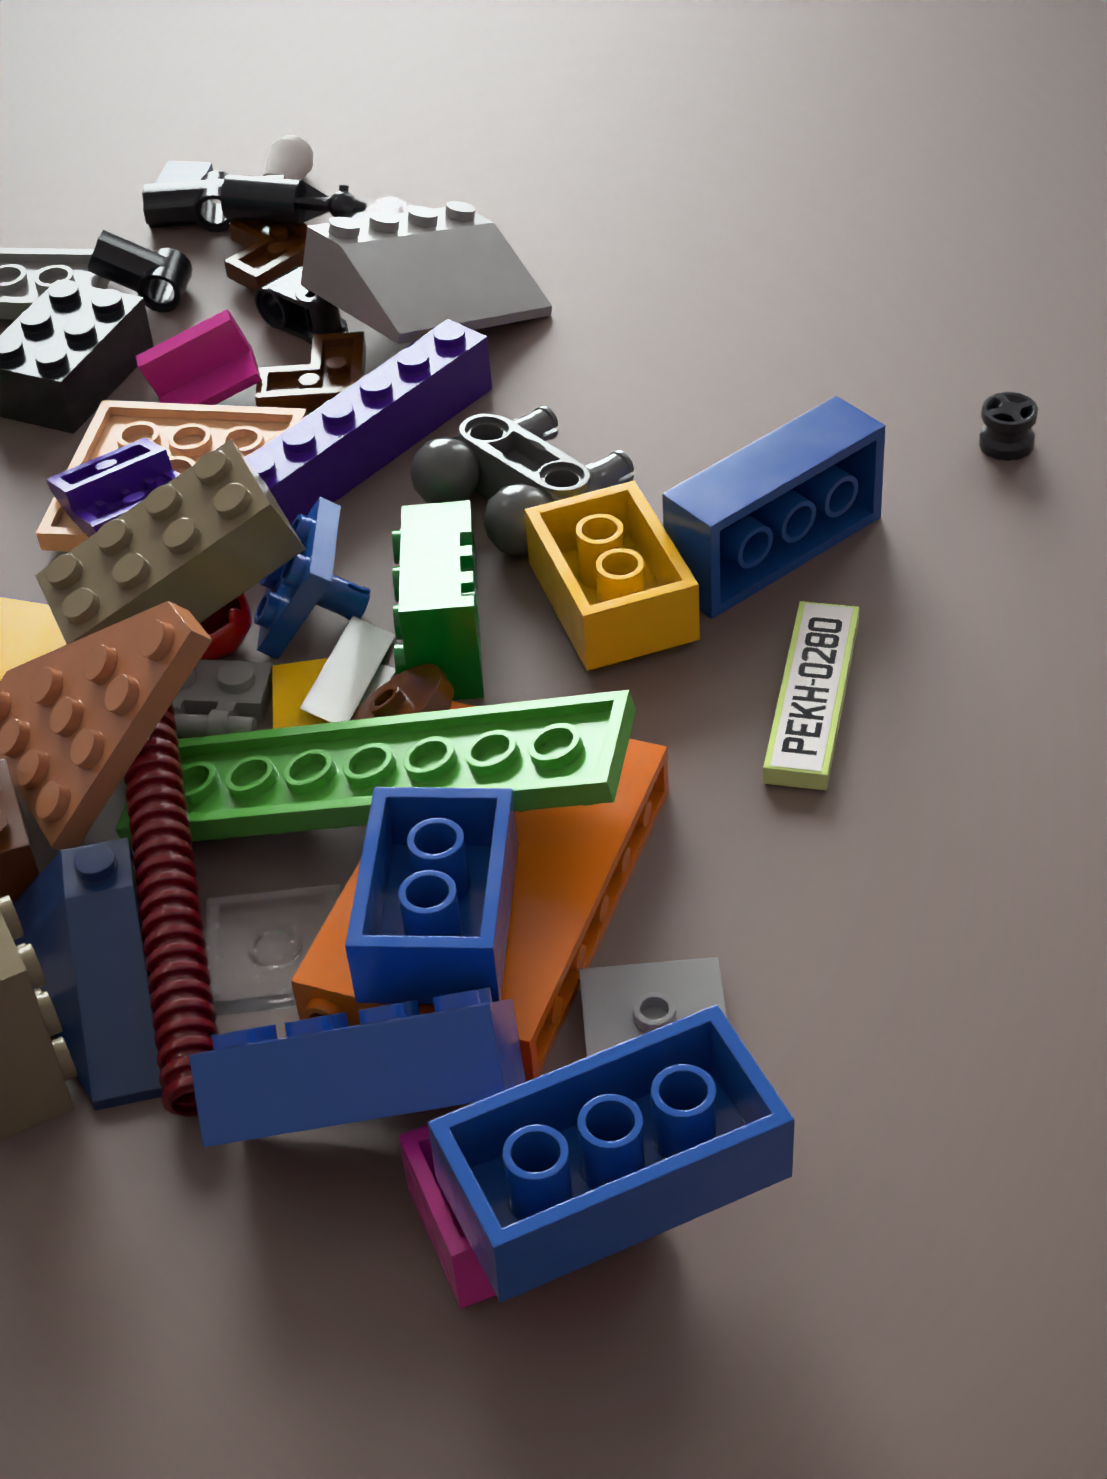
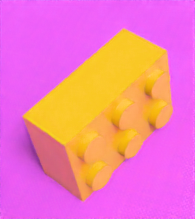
M635 480L524 509L529 564L586 671L700 640L699 584Z

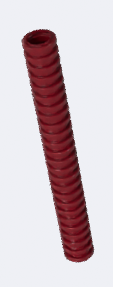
M171 703L123 779L126 785L127 813L130 818L129 830L132 835L131 847L134 852L133 864L136 869L135 881L138 886L137 898L140 903L141 932L145 940L143 949L147 958L145 966L149 976L147 983L151 994L152 1026L156 1032L154 1043L158 1051L156 1060L160 1069L159 1084L163 1090L161 1102L164 1109L171 1114L187 1117L198 1116L189 1055L213 1050L211 1035L219 1034V1031L215 1024L217 1019L216 1011L212 1005L214 1002V994L210 987L212 979L208 969L209 958L205 950L207 943L203 933L204 921L200 914L202 907L198 897L199 886L196 880L195 856L191 846L192 835L189 830L188 805L185 798V785L182 780L183 770L180 764L181 754L178 749L179 740L176 733L175 711L173 703Z

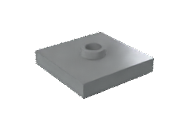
M718 957L579 969L587 1057L718 1004L727 1018Z

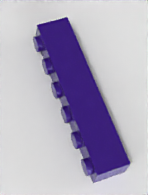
M447 319L364 375L360 380L331 400L326 401L312 413L285 429L271 441L247 455L246 459L266 483L289 523L292 525L299 514L307 516L319 497L334 503L492 389L487 336Z

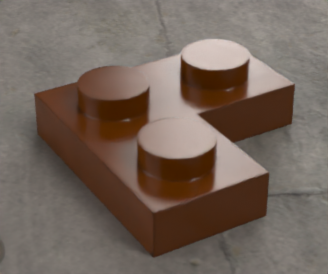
M235 220L229 224L232 241L246 247L224 260L226 274L229 279L256 292L257 289L296 266L303 267L307 226L309 225L305 223L300 225Z
M364 331L313 334L310 364L258 367L262 381L256 385V406L306 409L307 412H313L326 401L331 400L365 375L366 342Z

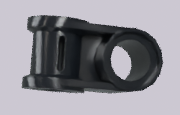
M296 266L257 289L254 294L256 308L268 325L302 338L311 345L313 334L348 332L346 320L341 318L339 308L301 285L303 267Z

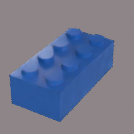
M834 396L662 494L663 527L699 584V610L711 619L717 617L881 518L886 425L840 397Z
M489 987L433 997L435 1012L420 1014L418 1000L358 1010L360 1025L349 1026L347 1013L343 1012L286 1022L287 1037L283 1038L277 1037L275 1024L211 1035L213 1050L189 1055L203 1147L474 1103L526 1082L512 999L492 1002Z
M718 1004L428 1121L436 1179L500 1303L792 1177L795 1119Z

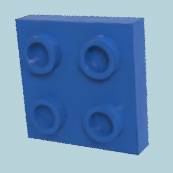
M319 497L307 516L299 514L293 521L291 526L305 547V550L260 581V585L266 587V591L258 604L254 616V623L260 626L256 651L278 660L315 605L345 617L349 621L352 616L360 619L364 614L370 599V589L365 586L356 585L333 574L341 506Z

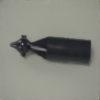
M227 175L221 188V209L226 219L301 225L328 212L333 217L351 218L354 214L366 211L367 204L355 199L349 192V186L339 185V191L329 197L303 180Z

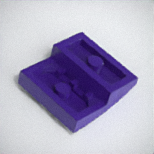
M144 437L47 478L46 481L49 489L70 518L88 537H91L105 523L117 519L147 498L155 488L167 484L180 475V473L172 469L166 449Z

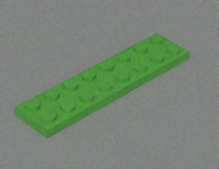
M622 690L178 739V749L181 754L180 764L183 770L182 780L186 791L185 798L188 805L187 814L190 820L189 830L192 835V841L221 840L234 837L367 825L374 787L512 788L514 808L518 812L611 803L615 801L636 708L630 691ZM127 802L115 827V831L120 839L128 837L131 846L132 835L129 830L130 818L127 813Z

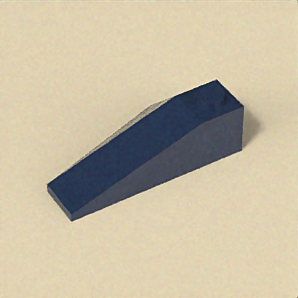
M128 837L61 850L13 903L24 932V936L14 939L15 945L31 943L47 983V985L37 989H41L42 992L47 991L63 1030L55 1034L56 1038L63 1037L76 1068L77 1079L95 1111L159 1098L163 1092L159 1084L160 1069L156 1060L158 1051L154 1043L156 1032L152 1026L153 1012L150 1007L151 994L147 983L149 976L145 966L147 958L143 949L145 940L141 932L142 920L139 915L140 903L137 898L136 869L133 864V853Z

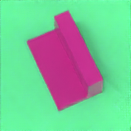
M228 309L136 356L138 368L159 397L160 403L216 405L262 381L252 346Z

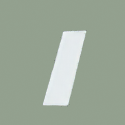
M352 616L300 709L330 723L349 721L390 647L395 634Z

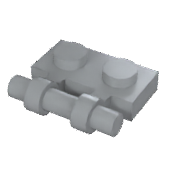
M200 659L172 702L175 711L174 718L177 725L176 733L178 739L257 731V721H264L272 696L273 662Z

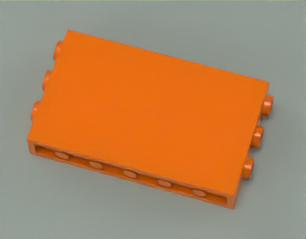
M452 701L449 709L476 706ZM629 738L614 802L588 806L578 805L535 809L524 812L515 811L518 854L501 1000L512 999L526 1082L539 1077L580 989L579 969L590 967L669 793L667 746ZM360 861L291 980L299 1020L346 1012L348 1025L354 1026L360 1025L358 1010L390 1005L383 1003H356L345 944ZM419 1004L420 1014L435 1012L434 1004Z

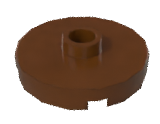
M430 663L414 666L394 676L376 689L357 708L350 720L449 710L454 697V688L439 666Z

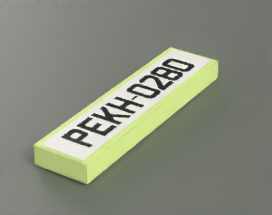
M799 602L763 766V784L827 791L858 630L859 607Z

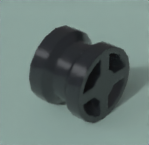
M1002 392L989 396L983 402L981 418L985 424L981 428L979 435L981 450L986 455L998 460H1018L1028 456L1033 451L1035 433L1032 427L1036 424L1038 414L1036 402L1029 396L1015 392Z

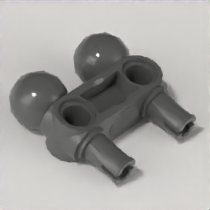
M543 405L512 421L503 416L489 413L468 417L461 423L459 435L453 438L442 437L429 440L414 454L410 476L414 490L429 504L465 501L475 491L488 498V504L483 517L487 537L501 552L519 557L528 555L524 509L633 481L634 475L630 473L634 471V466L629 456L621 450H615L608 456L585 466L547 443V440H552L558 435V430L555 429L558 426V420L554 412L549 407Z

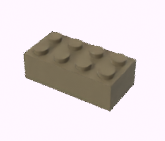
M230 439L216 450L204 454L196 464L167 484L155 488L147 498L117 519L105 523L98 532L71 551L56 557L48 567L35 576L66 644H70L166 601L189 610L198 623H200L296 555L303 552L305 547L266 483L233 440Z

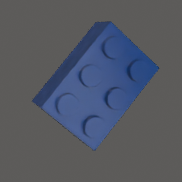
M374 787L345 944L356 1003L396 1004L418 1000L419 1004H434L433 997L489 987L492 1002L501 1000L518 854V836L512 788Z

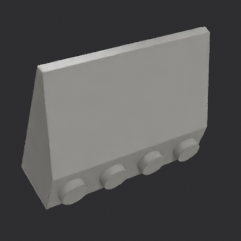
M451 201L446 204V207L436 209L415 206L410 207L407 213L400 214L372 212L369 218L356 220L346 217H334L327 224L307 226L301 285L397 344L416 341L447 319L469 329L476 330L551 316L553 307L496 224L476 213V208L465 202Z

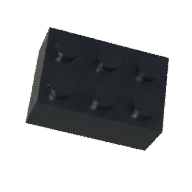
M57 280L0 335V417L74 434L98 409L101 401L106 400L138 367L136 356L154 347L144 298L120 293L114 289H100L81 285L70 280Z

